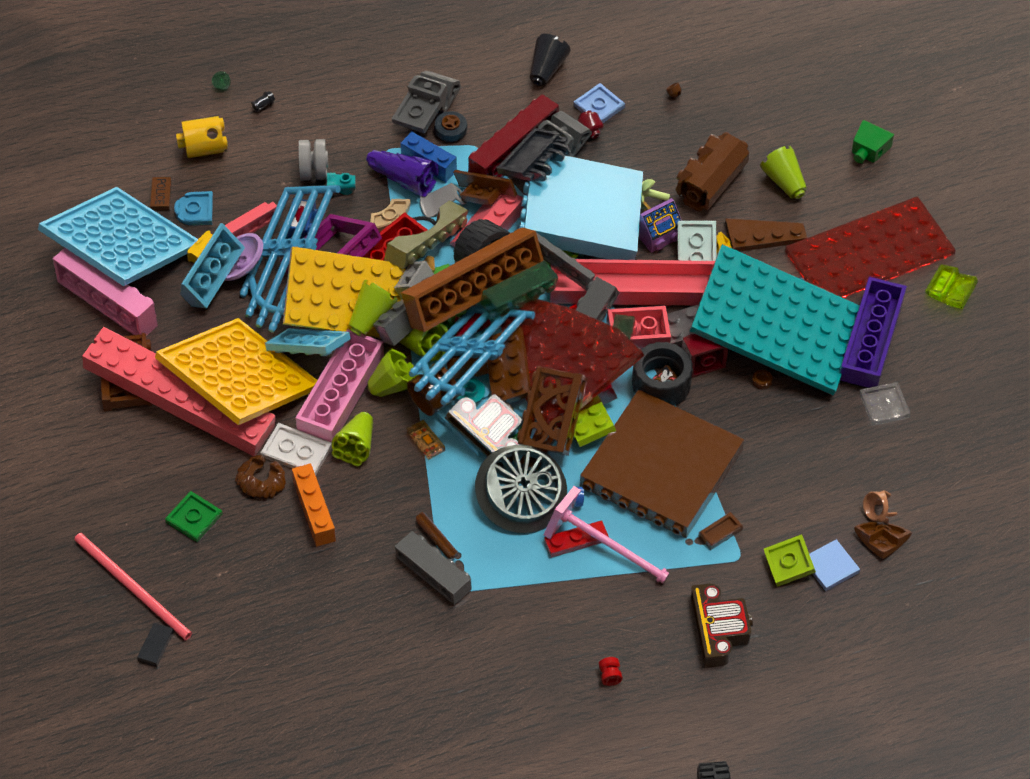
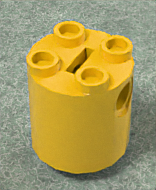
M214 116L181 122L183 133L176 134L178 148H186L187 158L224 153V150L227 149L226 136L222 137V131L225 129L223 118ZM214 132L217 134V137L210 139L207 134Z

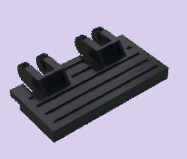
M534 128L497 167L498 174L528 181L544 182L546 176L552 173V168L547 163L550 160L561 162L564 160L565 155L567 156L571 152L570 147L565 144L568 138L560 136V133Z

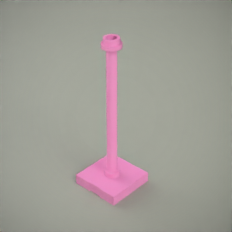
M573 486L554 510L543 535L551 539L559 527L568 521L656 576L658 583H664L669 575V572L666 571L667 569L663 568L661 571L572 514L571 510L581 491Z

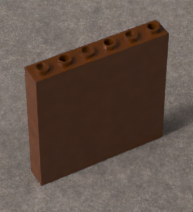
M638 389L615 423L616 431L607 435L581 473L580 487L587 492L600 496L603 500L617 504L622 509L635 513L640 518H646L655 525L672 531L675 535L687 538L743 451L744 439Z

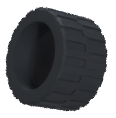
M478 219L471 222L461 231L456 240L453 251L455 263L486 247L490 242L493 243L510 234V232L486 219Z
M655 342L643 347L636 354L633 363L632 386L634 393L639 389L673 406L681 403L687 397L691 387L693 363L689 354L683 348L669 342ZM667 365L679 377L673 381L659 382L648 377L646 372L654 368H664Z

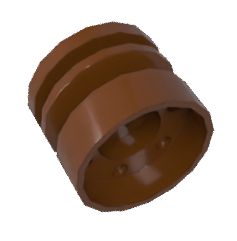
M443 367L434 377L440 380L448 370ZM418 374L408 381L407 389L417 407L426 415L432 416L443 408L440 401L447 392L441 390L433 399L427 400L426 394L433 385L428 383L421 391L416 392L414 387L423 377L422 374ZM452 378L447 384L454 386L456 381ZM455 395L452 400L457 399L459 395Z

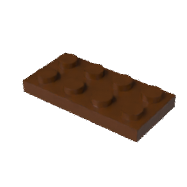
M520 326L502 344L505 345L503 353L497 359L487 361L491 394L497 395L503 402L508 404L527 398L528 392L531 390L524 334ZM503 332L492 335L487 341L496 340Z

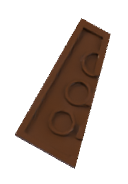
M725 218V226L731 247L739 252L807 242V234L803 223Z

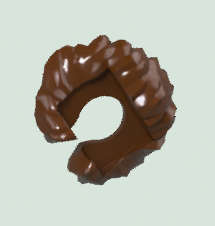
M262 455L250 457L238 469L235 481L243 493H247L248 496L273 498L276 492L284 489L286 484L285 472L278 462L274 461L269 464L268 479L260 481L254 477V473L264 467L265 457Z

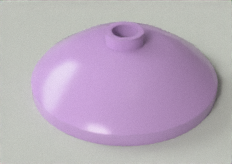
M246 233L236 237L245 249L224 281L236 280L245 276L259 262L263 252V241L258 235Z

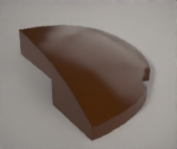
M868 522L854 527L856 534L863 543L882 559L896 551L912 535V532L908 529L890 523L888 525H877V522Z

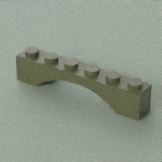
M449 200L439 207L435 226L426 232L416 235L397 236L387 244L384 259L402 269H405L410 264L412 265L428 251L433 250L441 242L443 243L446 238L454 235L460 228H464L468 221V218H466L468 210Z

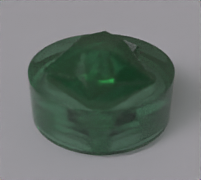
M219 71L213 75L212 84L217 90L223 91L231 85V78L226 72Z

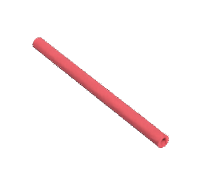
M82 533L75 536L74 540L168 626L173 628L184 640H188L191 637L192 632L86 536Z

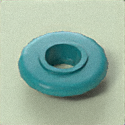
M471 378L463 388H473L475 390L473 392L465 391L464 396L459 395L457 399L470 398L477 403L484 397L485 386L478 379Z

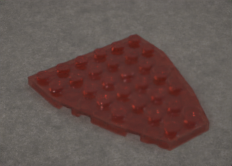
M529 297L514 309L535 312L534 319H525L520 325L524 334L531 389L533 386L532 376L534 371L537 370V366L582 374L588 378L581 408L644 357L643 351L618 328L569 307ZM516 317L507 318V320L501 325L502 332L516 319ZM554 377L545 378L544 388L549 386V382L553 384L554 388H557ZM560 378L561 386L569 385L573 382L570 379ZM561 394L562 402L564 404L567 403L569 397L563 399V394ZM556 397L548 401L541 408L542 415L548 425L556 417L565 414V410L558 405ZM557 422L555 426L559 428L562 422Z

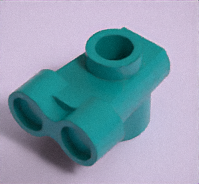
M327 173V186L339 185L341 188L340 193L349 195L356 189L355 175H350L349 173L341 175Z

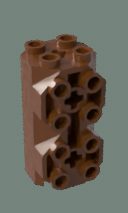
M724 132L719 136L711 134L707 143L699 148L697 152L699 158H690L684 170L681 169L676 177L679 181L675 191H677L679 197L682 195L685 198L683 200L685 205L698 212L704 208L708 210L749 161L748 144L728 132Z

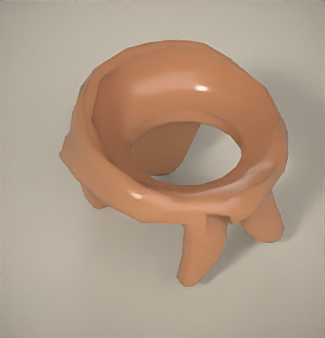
M885 490L869 492L864 497V512L871 521L887 524L889 519L886 517L897 515V512L888 513L887 498L891 497L889 492ZM883 504L882 513L879 516L876 515L875 505Z

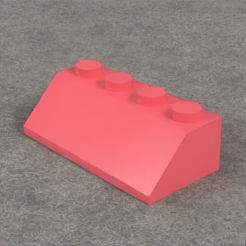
M501 194L491 206L482 205L465 227L478 219H486L508 231L520 217L522 208L524 209L521 206L523 197ZM461 231L450 242L451 246L455 247L456 240Z

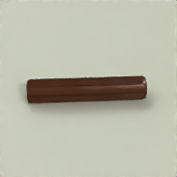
M424 512L418 514L416 522L444 555L451 560L456 558L458 551Z

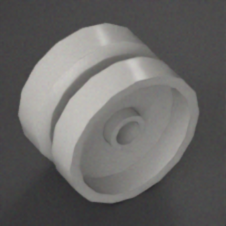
M316 139L314 141V151H311L309 140H299L300 180H311L312 169H315L317 180H327L328 151H326L325 139Z

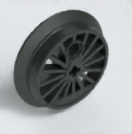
M510 445L494 451L481 464L475 480V494L481 510L492 523L514 533H533L548 526L554 510L567 495V483L562 469L550 455L532 446ZM518 455H525L523 472ZM513 456L516 469L509 462L507 457ZM529 457H533L537 461L527 475ZM502 461L508 471L498 466L497 463ZM540 462L546 466L539 472L534 473ZM497 473H499L500 475H502V476L505 477V478L498 477V476H497ZM537 480H544L546 485H540ZM552 482H555L556 488L550 487ZM544 493L555 494L554 500ZM514 494L508 506L505 507L504 500ZM519 498L516 514L509 512L516 499ZM523 498L528 516L521 515ZM537 498L544 501L550 506L547 509H545ZM530 500L540 513L533 514Z

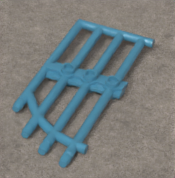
M339 185L284 188L262 239V256L256 266L247 274L243 288L240 290V297L242 298L246 297L248 289H250L252 294L248 305L249 308L246 310V317H252L257 304L262 308L256 321L257 327L261 328L263 326L264 319H266L268 312L274 315L268 331L274 333L277 324H279L281 317L284 316L287 284L278 306H273L272 303L288 268L291 247L316 250V243L318 241L315 238L333 193H339L341 190ZM325 193L307 237L300 239L318 194ZM296 194L277 239H271L289 196ZM304 194H310L292 238L285 239ZM263 257H269L260 280L256 284L255 275ZM277 257H283L266 300H264L261 295Z
M471 306L466 314H463L411 368L409 372L411 377L416 376L421 370L423 373V377L416 383L414 390L419 392L428 383L433 385L426 394L427 400L433 399L441 390L447 392L440 401L442 405L448 404L455 395L464 396L465 388L463 387L488 360H495L503 353L505 345L502 344L525 319H534L535 312ZM475 313L482 314L461 337H453ZM492 315L499 316L478 339H470ZM508 317H516L496 340L487 341ZM439 351L446 352L434 364V366L431 369H429L428 362ZM453 356H461L440 380L434 377ZM479 357L454 386L447 384L470 358Z

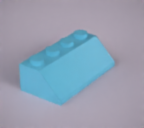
M220 223L181 284L180 295L192 307H208L245 249L243 244L223 223Z

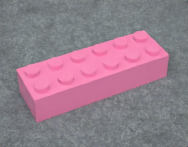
M66 248L53 258L57 281L133 335H140L145 332L147 336L158 326L154 302L151 298L140 294L135 287H130L129 285L122 286Z
M349 329L346 332H349L351 339L344 343V346L336 348L296 416L297 430L331 443L336 433L343 428L365 390L368 380L384 357L383 341L363 334L358 336Z

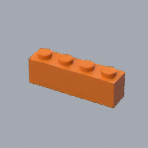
M312 464L292 468L293 483L316 547L335 542V528Z

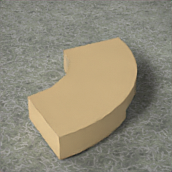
M391 199L390 205L377 213H371L370 222L375 223L379 232L382 231L404 212L408 213L411 205L410 199Z

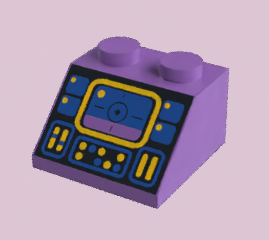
M672 198L640 214L639 239L651 253L664 248L672 242L678 241V221L682 220Z

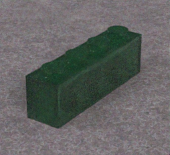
M542 261L484 290L480 304L493 319L499 316L503 317L509 311L515 308L519 309L525 303L531 300L535 301L541 295L552 292L556 288L558 276L545 261Z

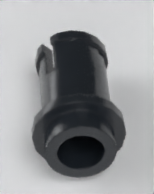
M265 91L261 97L251 102L252 107L256 112H259L267 105H272L275 97L272 92Z

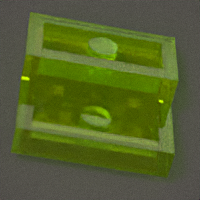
M940 264L925 292L940 302L963 309L978 280L975 276L959 273L957 267Z

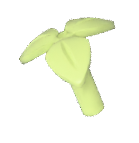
M652 179L643 181L641 209L645 197L649 196L667 201L670 194L650 189L655 183Z

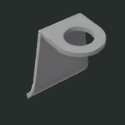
M450 183L428 193L426 197H420V207L423 214L429 218L438 215L439 207L449 200L452 202L457 200L463 205L466 204L467 201H462L457 192L461 194L462 191Z

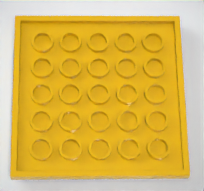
M239 318L156 351L155 359L237 425L309 394L317 382V379L284 353L266 350L265 343L267 340Z

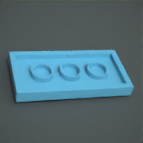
M288 328L267 341L265 346L266 350L275 351V353L290 352V354L305 353V355L320 354L321 356H327L336 348L344 346V343L351 338L349 332Z

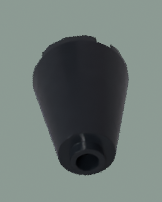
M543 33L536 39L530 79L537 86L545 85L571 51L566 41L562 43L558 40L559 37L552 34Z

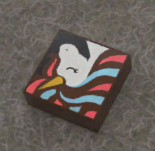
M666 365L652 379L659 382H669L677 377L672 369Z

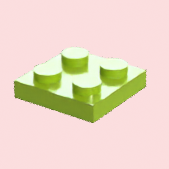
M602 402L580 411L574 433L579 447L616 431Z
M802 534L764 548L777 587L816 572Z

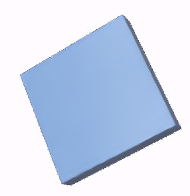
M599 83L573 102V106L581 113L588 110L598 113L601 121L604 123L624 109L625 103Z
M837 539L810 553L816 571L813 573V576L825 591L860 572V568Z

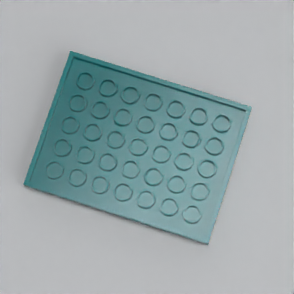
M722 244L689 331L834 395L842 375L840 373L842 362L860 305Z

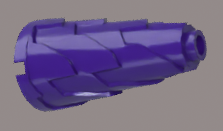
M377 150L369 152L366 158L371 169L401 184V187L418 196L426 197L433 190L437 182L433 180L434 175L438 176L439 168L438 164L433 160Z

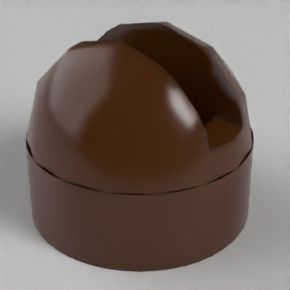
M676 82L667 87L666 91L670 97L677 98L678 95H681L682 89L680 84Z

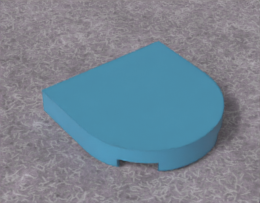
M212 191L189 192L176 201L174 206L175 215L180 222L186 225H212Z

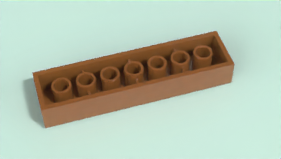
M521 227L401 292L411 328L426 332L545 266L536 231Z

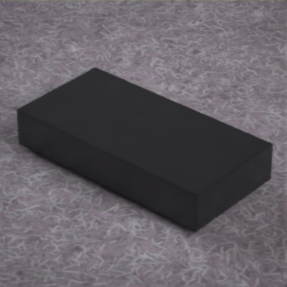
M154 623L137 656L138 661L157 667L174 633L173 628Z

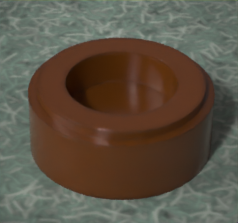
M757 370L753 374V385L762 390L769 388L772 384V374L767 370Z

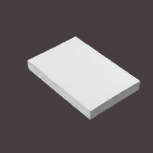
M278 423L260 454L265 459L273 462L276 461L289 468L311 463L316 475L329 454L332 443Z

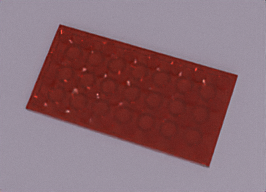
M916 196L788 245L785 248V252L806 282L844 298L865 290L869 277L888 281L955 255L956 249L919 197Z

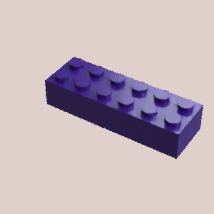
M873 277L868 278L842 362L840 381L875 390L878 389L907 286Z

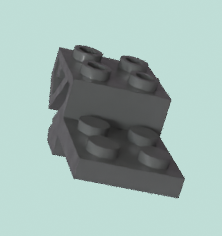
M423 71L420 75L414 76L407 86L409 90L392 117V122L425 133L437 113L447 112L461 89L460 81L431 71Z
M563 111L553 114L551 121L545 120L538 127V129L560 133V136L567 137L568 141L565 144L571 149V152L567 155L570 157L576 155L592 134L589 128Z

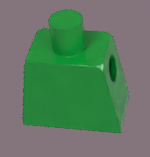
M863 120L853 140L852 153L855 154L854 160L857 163H863L865 159L872 163L876 162L892 147L894 134Z

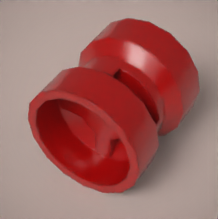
M607 657L599 661L598 665L599 670L602 672L601 680L603 685L613 686L623 680L622 673L619 671L620 662L618 658Z

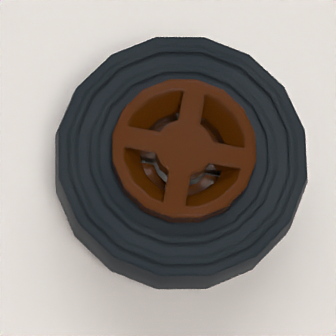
M454 111L440 114L436 118L434 125L436 135L444 141L453 142L460 140L467 133L466 118Z

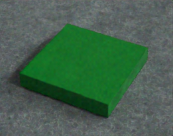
M190 491L165 518V522L198 542L223 515V512Z

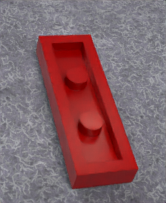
M602 520L589 524L608 536ZM578 527L556 533L551 539L544 537V542L551 558L602 543Z

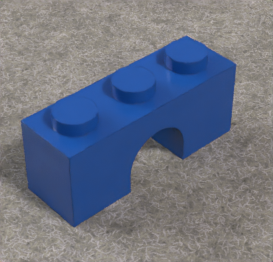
M411 132L401 142V154L435 161L438 164L439 174L434 176L446 183L454 175L453 171L457 170L456 156L414 132Z

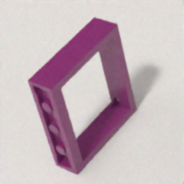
M329 214L321 222L315 236L318 239L316 243V250H318L337 232L355 235L337 253L363 257L382 239L375 223Z

